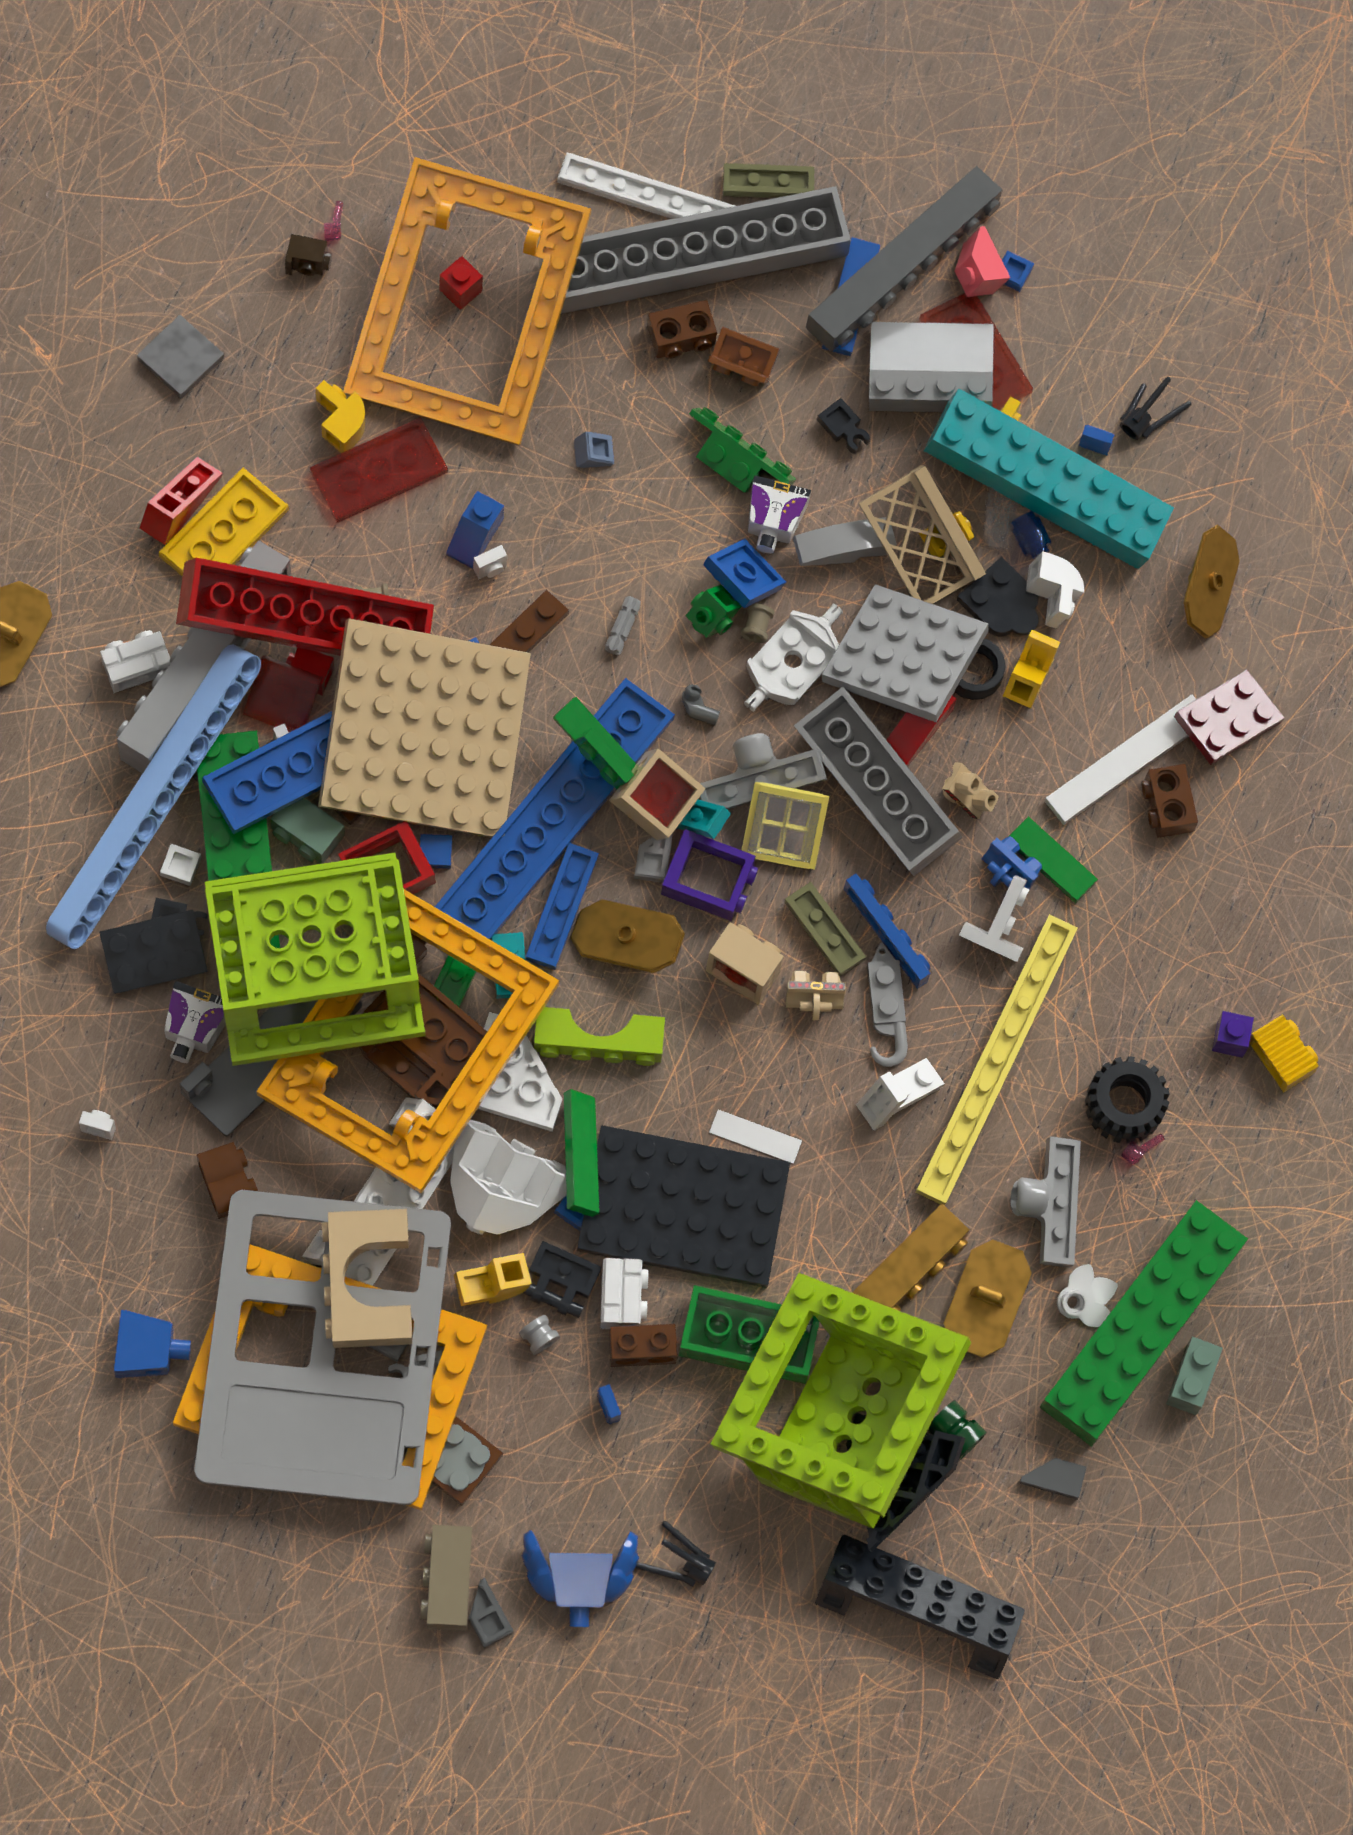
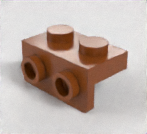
M722 327L708 362L714 364L713 370L730 376L731 371L743 375L741 381L758 387L760 382L768 383L780 348Z

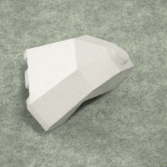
M470 1120L454 1146L450 1183L457 1214L467 1222L466 1227L469 1230L481 1235L484 1231L498 1235L530 1225L567 1195L566 1166L555 1160L551 1161L534 1156L536 1150L515 1139L509 1144L496 1132V1129L485 1123Z

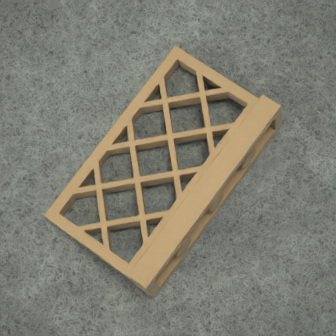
M920 465L910 471L911 473L858 504L911 597L921 600L917 593L920 579L936 583L933 596L924 600L933 604L967 583L984 576L986 572L926 466ZM909 481L916 491L913 504L896 500L899 487ZM893 491L892 499L884 497ZM919 498L924 507L917 506ZM879 499L890 502L886 520L874 517L868 505ZM895 503L911 507L907 526L890 521ZM916 509L928 512L931 518L928 531L911 527ZM877 521L885 523L883 531ZM889 525L906 529L901 547L889 544L886 538ZM934 525L936 526L940 535L932 533ZM910 530L927 535L922 553L906 549ZM931 536L944 540L946 549L943 558L927 554ZM893 549L900 550L898 558ZM904 552L921 556L916 574L907 572L902 567L901 563ZM949 552L955 561L948 560ZM926 557L942 561L937 579L921 575ZM946 563L957 565L964 577L953 584L942 581ZM908 575L915 577L914 584H912ZM941 584L948 586L945 589L939 591Z

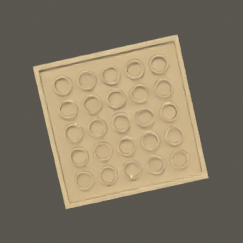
M347 619L318 807L400 822L407 821V823L492 838L507 820L531 653Z

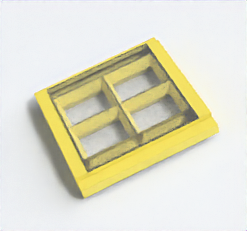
M755 782L742 851L755 855V859L815 870L829 796L764 782Z

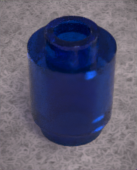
M1033 511L1027 512L1011 521L1014 527L1012 532L1025 557L1031 555L1035 559L1042 551L1047 553L1050 551L1048 546L1052 544V541L1040 517H1036Z

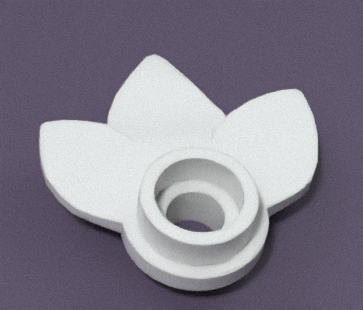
M1091 1264L1079 1266L1070 1274L1068 1286L1058 1295V1310L1065 1317L1071 1319L1079 1318L1087 1326L1100 1327L1110 1314V1311L1104 1305L1112 1298L1118 1284L1104 1277L1094 1278ZM1071 1296L1077 1298V1305L1074 1308H1070L1067 1304Z

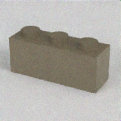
M433 1525L432 1534L425 1535L424 1554H431L430 1567L424 1566L423 1586L429 1587L428 1600L422 1599L421 1619L427 1620V1629L467 1631L472 1527Z

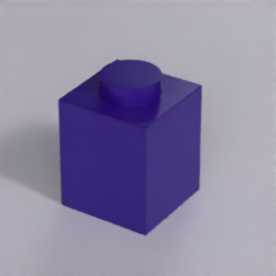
M1222 1011L1216 1024L1212 1051L1243 1058L1249 1047L1254 1017Z

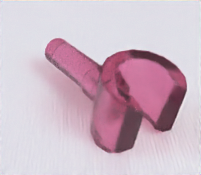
M336 201L333 222L324 223L326 241L341 239L342 201Z
M1160 1133L1141 1147L1131 1141L1121 1156L1129 1163L1137 1164L1146 1152L1164 1141L1165 1138Z

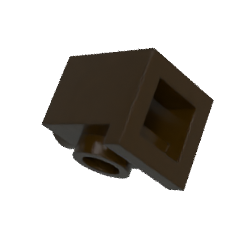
M291 234L285 258V272L287 275H292L293 270L306 276L323 275L324 270H330L332 253L328 252L326 240Z

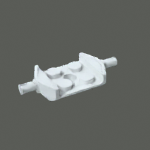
M832 604L822 617L794 610L790 613L789 619L752 659L749 658L747 661L748 673L756 686L754 693L744 702L747 708L750 706V710L754 712L764 699L768 700L769 698L782 704L794 705L824 672L839 646L831 630V625L843 613L840 607L837 609V605ZM788 655H796L801 659L802 663L796 668H791L785 664L784 659Z

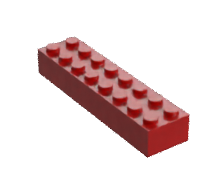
M196 557L184 562L176 624L341 656L347 619L430 634L434 605Z

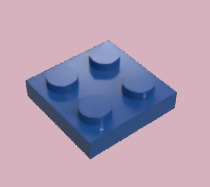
M746 539L708 556L703 563L704 567L743 608L780 591L786 583Z

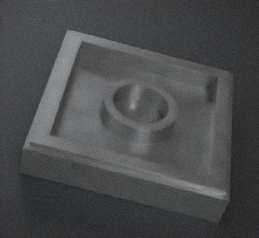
M181 315L173 320L137 354V360L181 399L224 359V353Z

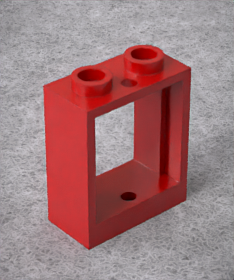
M403 821L338 854L339 861L369 857L400 842L418 875V878L404 884L403 889L415 894L436 883L435 873L407 821Z

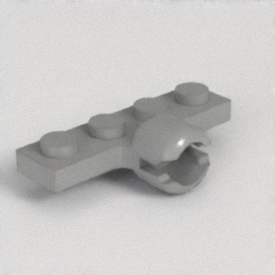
M757 733L742 737L734 742L733 750L738 765L737 771L730 775L700 783L706 788L700 797L703 801L730 809L751 803L755 782L798 789L825 781L827 778L818 749L777 759L774 756L770 738L766 734Z
M1051 1136L1047 1138L1044 1178L1038 1180L1021 1177L1014 1183L1012 1188V1212L1016 1216L1036 1218L1041 1222L1040 1264L1067 1268L1074 1266L1080 1140Z

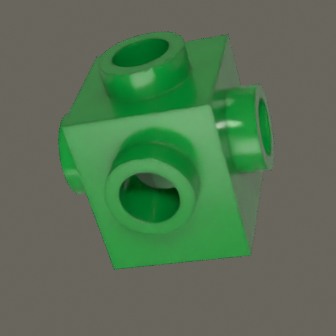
M718 585L696 595L690 603L693 607L685 616L692 622L693 628L707 638L717 633L722 635L728 631L734 623L731 619L742 606L722 585Z

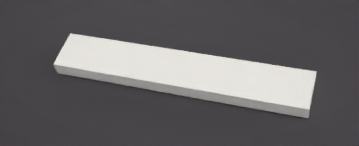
M568 152L557 178V183L671 219L735 206Z
M1193 695L1187 697L1047 796L1045 803L1061 823L1065 825L1189 737L1176 721L1174 715L1178 710L1197 699Z

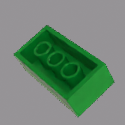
M694 1285L678 1356L748 1371L782 1304ZM812 1316L780 1379L806 1384L820 1323L816 1316Z

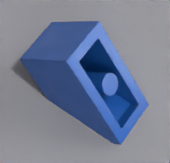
M477 491L461 516L446 555L473 569L474 557L483 554L504 520V505Z

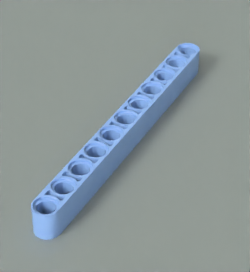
M234 644L228 645L220 653L50 916L46 925V932L50 937L72 949H77L86 942L257 677L261 668V660L258 656Z

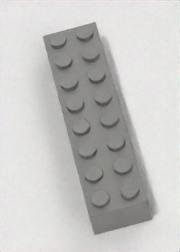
M259 540L253 548L248 547L240 559L242 567L291 576L290 559ZM191 627L187 634L189 639L183 647L179 645L170 657L171 664L166 671L161 670L156 675L152 683L154 688L147 697L143 695L134 708L136 713L129 722L125 720L119 727L116 737H118L120 760L143 774L223 649L232 644L245 649L251 640L250 638Z

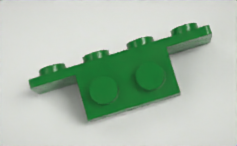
M703 407V409L694 408L690 411V416L712 431L696 458L742 492L746 493L749 491L753 484L754 475L759 476L763 469L782 483L794 484L796 478L790 474L792 470L780 461L774 463L766 457L768 452L756 443L748 444L742 439L743 434L731 425L725 427L718 422L719 416L706 407Z
M577 697L572 698L553 716L556 723L579 747L580 753L599 769L603 779L613 785L616 790L634 776L632 773V769L636 765L634 760Z

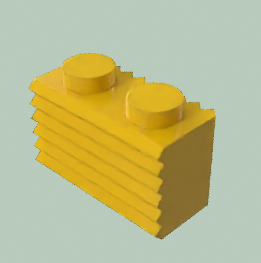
M1282 1014L1253 1032L1249 1044L1284 1093L1309 1076H1312L1319 1065L1317 1063L1318 1056L1313 1048L1309 1045L1304 1046V1043L1300 1040V1031L1297 1025L1291 1019L1286 1020Z

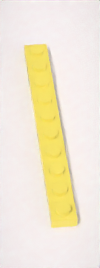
M1049 914L916 1193L936 1203L946 1205L1078 927Z

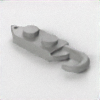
M880 943L872 962L867 964L873 1027L879 1034L894 1037L895 1053L892 1057L884 1058L878 1054L875 1047H871L870 1052L876 1063L881 1066L892 1067L901 1063L907 1055L906 1017L900 961L895 960L884 944Z

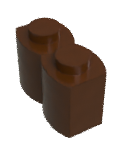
M234 1142L197 1154V1162L218 1219L228 1216L230 1199L235 1192L239 1190L258 1191L254 1179H247L243 1168L248 1166L245 1153L242 1148L236 1149Z

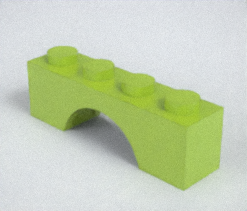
M544 1007L536 1019L534 1049L541 1056L547 1058L559 1057V1054L572 1055L573 1059L582 1061L590 1060L591 1057L604 1058V1061L609 1063L635 1060L638 1065L652 1066L655 1062L661 1063L665 1017L633 1014L629 1023L616 1034L595 1036L577 1026L569 1009Z

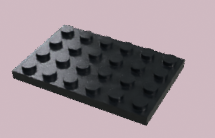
M601 1125L597 1142L599 1214L593 1217L583 1216L577 1251L610 1258L640 1259L642 1264L763 1288L768 1287L790 1162Z

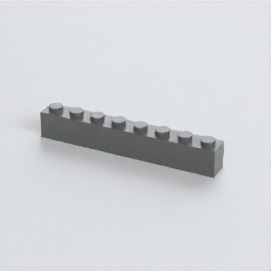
M979 167L973 168L808 315L805 328L831 352L839 345L841 347L846 346L860 326L865 328L874 320L875 313L879 309H887L895 301L897 293L902 289L905 291L910 289L917 281V276L923 270L928 272L936 265L939 260L938 257L942 253H950L958 245L961 236L965 233L967 235L973 233L980 224L979 220L985 215L988 217L993 215L1001 205L999 200L1003 189Z

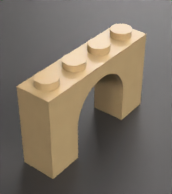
M407 1209L328 1212V1222H322L323 1242H329V1254H323L324 1274H330V1286L324 1287L325 1306H331V1319H325L326 1339L332 1338L333 1348L412 1344L411 1305L367 1306L355 1300L346 1289L344 1283L347 1268L358 1255L376 1249L409 1248Z

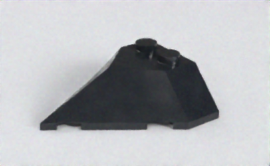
M856 1413L853 1424L862 1423L866 1415ZM935 1431L934 1435L925 1434L885 1516L879 1517L874 1529L867 1527L869 1537L866 1539L869 1551L873 1552L956 1470L965 1442L964 1437ZM849 1439L846 1442L847 1451L852 1446V1440Z

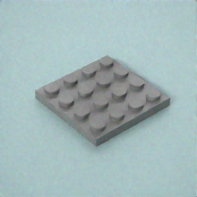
M875 584L822 673V682L838 688L844 687L849 692L937 722L987 635L988 623Z

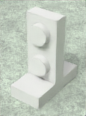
M1016 875L1013 877L989 932L966 922L959 936L1017 962L1024 948L1002 939L1001 936L1003 933L1009 935L1016 918L1012 917L1011 914L1015 906L1022 907L1029 889L1024 886L1027 880Z
M925 1058L894 1076L891 1072L880 1076L856 1106L872 1129L876 1130L882 1127L893 1114L936 1092L945 1083L928 1059Z

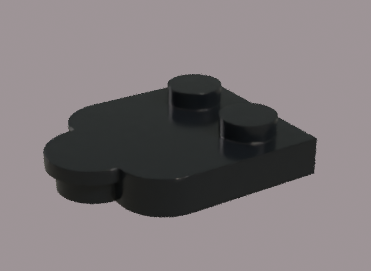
M1000 557L985 571L986 574L972 582L957 596V601L975 619L988 623V632L994 636L1004 637L1012 631L1019 635L1030 634L1031 630H1035L1038 625L1039 618L1035 610L1039 597L1026 591L1027 581L1003 557Z

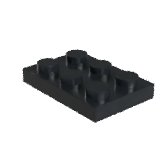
M193 909L99 931L114 994L208 972Z

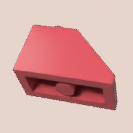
M985 226L980 227L963 243L954 271L967 297L994 294L1010 279Z

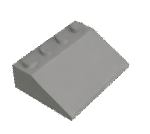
M871 322L869 411L943 412L949 399L958 388L992 406L994 324Z

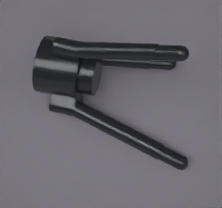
M1166 377L1141 408L1138 407L1136 409L1147 387L1145 383L1141 384L1127 411L1120 418V427L1129 437L1138 440L1142 436L1144 439H1147L1153 431L1191 406L1192 403L1187 401L1150 425L1149 422L1152 418L1147 411L1170 383V377Z
M663 1521L662 1526L692 1552L689 1554L666 1539L661 1542L663 1546L686 1560L682 1570L687 1572V1575L640 1562L637 1563L635 1568L679 1580L692 1587L696 1582L704 1586L716 1562L709 1559V1554L700 1550L669 1522Z

